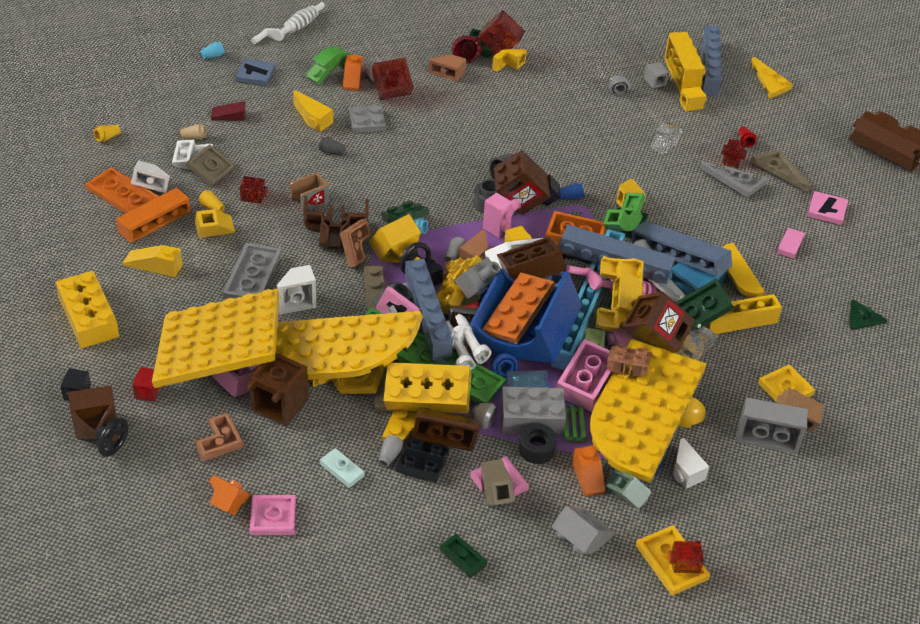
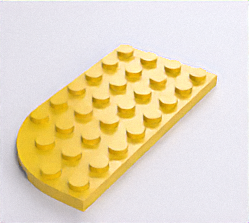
M421 311L278 322L276 353L307 366L308 380L350 378L371 373L370 369L381 364L384 366L397 359V354L403 348L407 349L417 335L423 316Z
M631 339L627 346L628 348H644L648 352H652L647 376L643 375V377L634 376V365H632L631 375H628L630 364H626L625 374H622L624 365L622 363L621 373H612L593 408L590 419V431L593 445H595L597 452L601 453L608 460L609 465L622 473H628L637 479L651 483L706 370L707 363Z

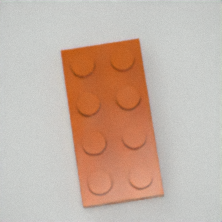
M520 273L482 330L492 337L518 344L555 288L554 281Z

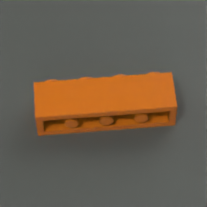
M175 188L116 218L118 232L132 243L190 213V199L178 188Z

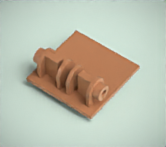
M621 344L612 345L607 359V369H610L611 372L621 373L622 363H624L622 374H625L626 364H630L628 375H631L632 365H634V376H647L652 352H648L644 348L630 349Z

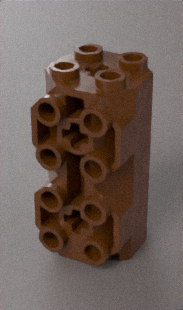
M866 111L861 119H856L853 124L854 131L849 137V140L854 144L911 173L919 166V129L913 126L901 128L897 119L882 111H878L875 114Z

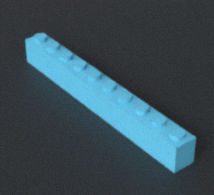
M608 229L605 236L624 241L625 233ZM593 262L590 268L600 275V264ZM601 277L602 280H609V278ZM585 279L578 294L582 307L555 363L551 362L552 367L561 370L567 368L584 340L586 330L591 324L606 288L600 287L599 290H593L587 279Z

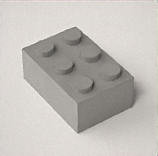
M502 387V434H521V431L526 426L533 423H541L553 429L556 435H564L566 413L563 388Z
M746 397L738 423L736 442L798 454L807 429L808 409Z

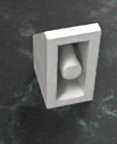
M138 160L134 167L131 184L166 193L170 176L158 166Z
M685 438L680 439L673 475L676 481L687 489L706 480L709 466Z

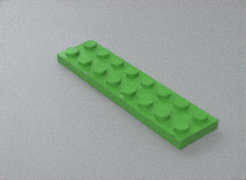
M371 307L364 315L383 313ZM417 332L411 345L407 349L403 348L397 354V359H395L401 363H435L431 359L424 335ZM452 350V358L442 360L456 365L455 363L459 355ZM476 363V367L471 370L474 378L471 381L470 400L478 405L480 403H490L505 385L506 379Z

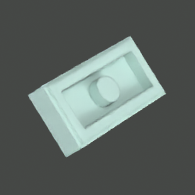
M336 448L320 459V465L348 488L365 476V472Z

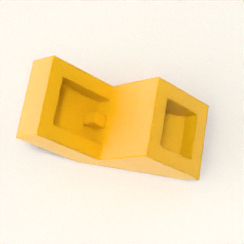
M501 50L493 56L492 70L498 72L506 65L517 70L526 63L527 50Z

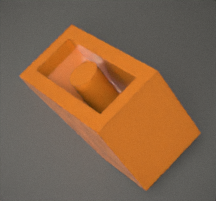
M347 55L343 90L359 91L363 75V56Z
M595 445L575 448L572 466L584 496L605 494L602 463Z

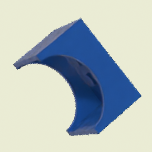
M500 268V272L493 279L469 324L480 345H487L490 348V357L495 358L499 354L508 353L517 360L555 363L582 307L569 272H563V277L558 287L553 289L519 343L515 344L492 337L482 330L515 282L505 269Z

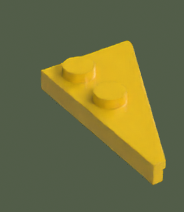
M756 57L751 58L752 67L757 70V77L763 84V88L768 91V98L771 99L792 89L793 84Z

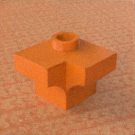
M213 475L209 481L214 488V494L209 503L236 516L241 505L248 502L252 495L241 489L243 485L233 479L228 482Z

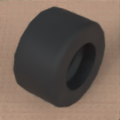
M533 423L526 426L521 431L519 437V453L522 458L533 464H543L551 460L556 451L557 437L555 432L549 426L541 423ZM539 441L542 442L544 445L536 446L533 445L531 442Z

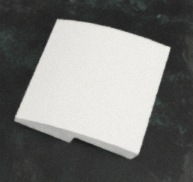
M194 140L177 141L172 164L179 168L191 170L186 166V163L209 144L196 145Z

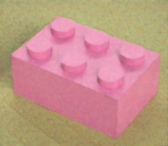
M586 339L583 340L557 382V388H563L564 400L576 406H583V409L592 413L594 402L603 392L613 373L610 369H607V359L610 350Z

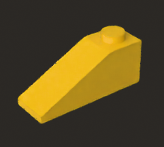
M296 90L293 91L294 106L309 127L322 132L333 124V109Z
M160 245L131 250L123 261V266L176 277L183 266L181 249Z

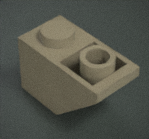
M502 459L480 462L487 505L515 502L512 480Z

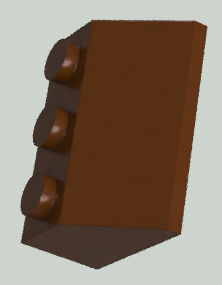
M550 237L497 254L501 268L505 269L514 280L517 279L520 273L545 278L556 276L560 272L566 271L562 252Z
M417 408L411 439L416 438L427 443L473 451L480 423L479 420L467 416L462 417L448 412L442 413L428 408Z

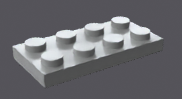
M245 243L223 291V298H238L246 294H256L266 290L282 255V249Z

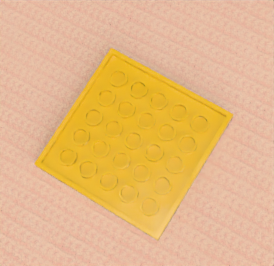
M278 288L273 290L266 289L256 294H246L243 297L228 298L221 302H211L204 306L190 307L187 310L172 311L165 314L152 378L154 388L275 361L280 300Z

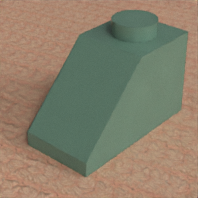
M617 469L614 470L604 483L607 489L629 505L638 509L646 504L652 493L635 476L622 473Z

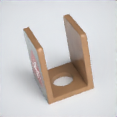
M318 172L290 182L291 200H301L302 212L304 209V196H307L309 210L329 203V185Z

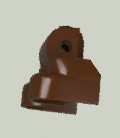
M304 196V224L308 230L320 233L319 247H326L327 249L339 248L341 250L343 244L340 233L361 219H367L368 222L369 199H366L365 213L348 212L347 215L344 211V206H341L340 224H331L333 206L330 205L329 213L325 215L324 211H309L307 196Z

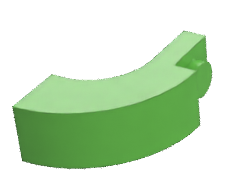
M337 46L328 47L313 59L315 64L306 74V77L320 85L335 67L340 66L345 69L347 55L352 54Z
M627 193L621 210L608 209L603 222L604 227L614 231L634 230L643 217L640 211L645 200L644 194Z

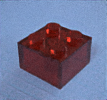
M502 10L483 26L478 38L497 54L501 50L511 49L519 43L525 30Z
M405 57L373 64L372 74L380 101L411 95L414 86Z

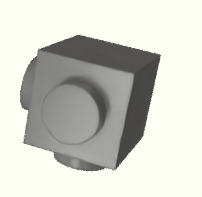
M660 62L646 65L644 79L652 88L666 86L669 76L667 69Z

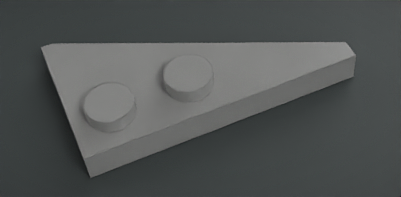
M701 163L700 169L747 198L768 183L769 178L764 176L763 179L752 177V173L726 167V170L715 168L716 164Z

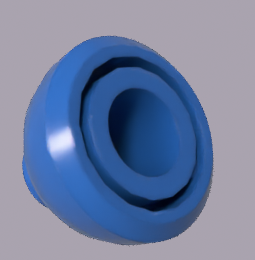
M508 353L497 355L491 363V371L506 380L511 379L518 370L516 358Z

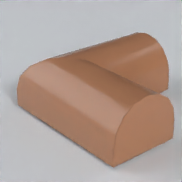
M361 219L340 233L349 267H356L366 260L361 242L370 237L371 234L367 219Z
M228 413L208 419L214 435L196 441V448L202 462L239 450L244 446Z

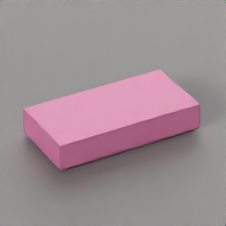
M787 228L777 254L794 259L805 233Z

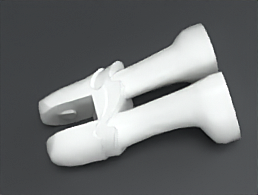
M458 314L455 316L458 326L453 327L449 321H446L453 341L452 349H456L459 355L455 364L458 366H470V370L476 367V363L464 345L465 341L470 346L478 364L487 361L491 355V350L487 345H480L469 325L470 323L463 315Z

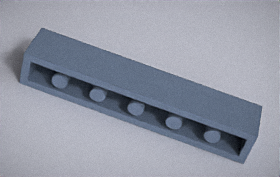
M705 25L702 38V64L706 69L705 75L702 78V91L709 96H718L721 85L720 27L714 25Z
M644 221L631 231L632 244L639 239H645L652 250L674 256V261L712 275L719 276L732 267L731 250L648 221Z
M568 224L559 247L564 254L600 265L601 259L604 256L615 259L635 258L644 261L643 278L666 285L675 259L674 256Z
M424 259L406 261L405 279L412 295L413 304L420 308L419 311H421L423 316L420 325L431 359L436 361L437 357L440 359L452 358L453 341Z

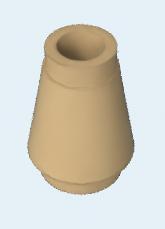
M199 123L180 129L181 138L203 140V138L207 137L206 126Z

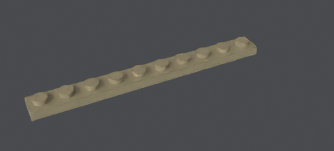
M364 266L367 311L371 307L375 309L374 297L384 287L383 266ZM387 365L383 371L376 394H373L375 412H393V410H386L384 404Z

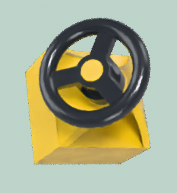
M410 214L379 228L369 241L380 261L400 263L404 274L406 261L418 259L427 261L431 259V250L428 245L418 242L421 232ZM417 248L425 250L426 258L418 255Z

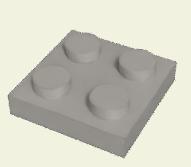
M382 106L349 107L352 133L386 131Z

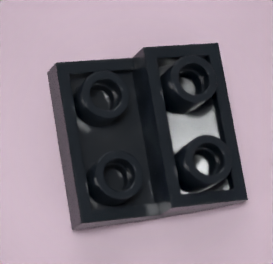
M409 438L404 446L403 455L397 464L396 472L437 482L445 464L449 448L443 447L441 444H431L423 442L421 439Z

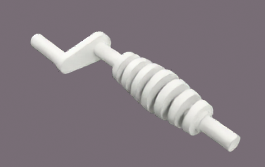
M321 2L316 6L311 5L297 11L284 23V28L281 30L266 28L253 37L251 42L256 44L265 37L282 41L286 33L291 34L308 26L318 16V11L325 7V4Z

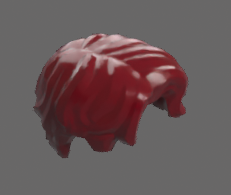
M462 35L452 43V52L455 56L465 58L466 63H471L479 57L482 47L479 44L478 38Z

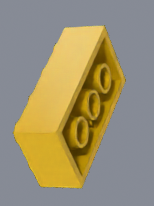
M688 32L669 33L664 59L680 95L682 89L702 88V78L705 75L706 69L701 62V57L697 54L692 38L689 37Z
M94 271L55 281L59 300L81 349L120 337L117 320Z
M389 363L387 365L384 392L386 410L417 411V408H428L442 413L468 414L472 376L470 366Z

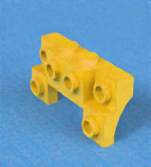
M478 255L471 259L467 258L465 261L459 257L454 261L450 260L445 265L446 269L442 274L445 280L436 294L443 314L449 315L451 306L461 305L465 294L455 282V279L482 261Z
M605 256L601 259L600 276L613 280L611 310L601 307L597 309L595 328L614 332L616 329L626 332L619 325L627 319L633 307L631 305L632 300L637 299L638 296L643 294L644 261L635 258L615 259Z

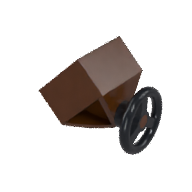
M112 385L68 392L76 438L99 439L98 451L103 457L114 455L124 444L129 426L126 419L117 418ZM105 443L108 444L107 451L105 450Z

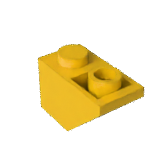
M628 179L619 185L616 202L621 208L627 193H643L646 199L645 192L633 179Z
M216 209L196 211L195 225L199 238L235 233L230 215Z

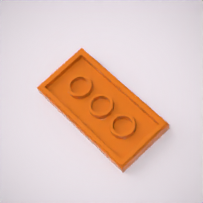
M112 167L85 183V188L125 214L159 197L147 188L131 184L132 179Z

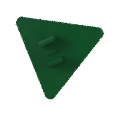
M851 300L849 323L851 330L885 324L887 322L886 318L874 312L870 307L867 308L861 303Z

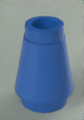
M574 183L560 189V199L580 200V198L584 197L582 184Z

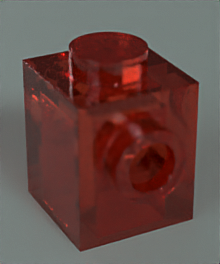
M729 139L728 144H724L721 154L724 155L722 164L739 168L741 160H745L747 150H744L746 143Z
M244 176L240 185V200L261 204L263 198L267 197L268 194L265 179Z

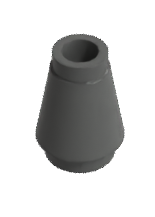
M322 136L319 144V150H322L324 153L343 154L345 148L344 144L328 136Z

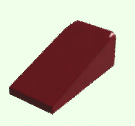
M245 101L213 107L211 120L245 121Z

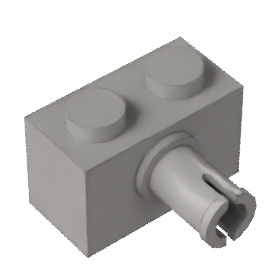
M487 257L455 279V282L468 299L473 295L478 297L486 291L485 287L489 289L496 274L500 272V265L495 261L492 262Z

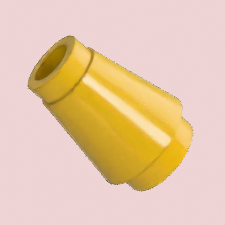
M119 125L97 126L94 129V137L98 142H106L121 134Z
M205 190L200 194L198 201L201 206L209 210L224 211L225 205L212 191Z

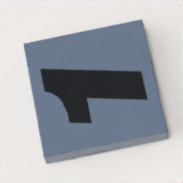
M245 58L235 76V80L237 82L267 86L276 68V63Z

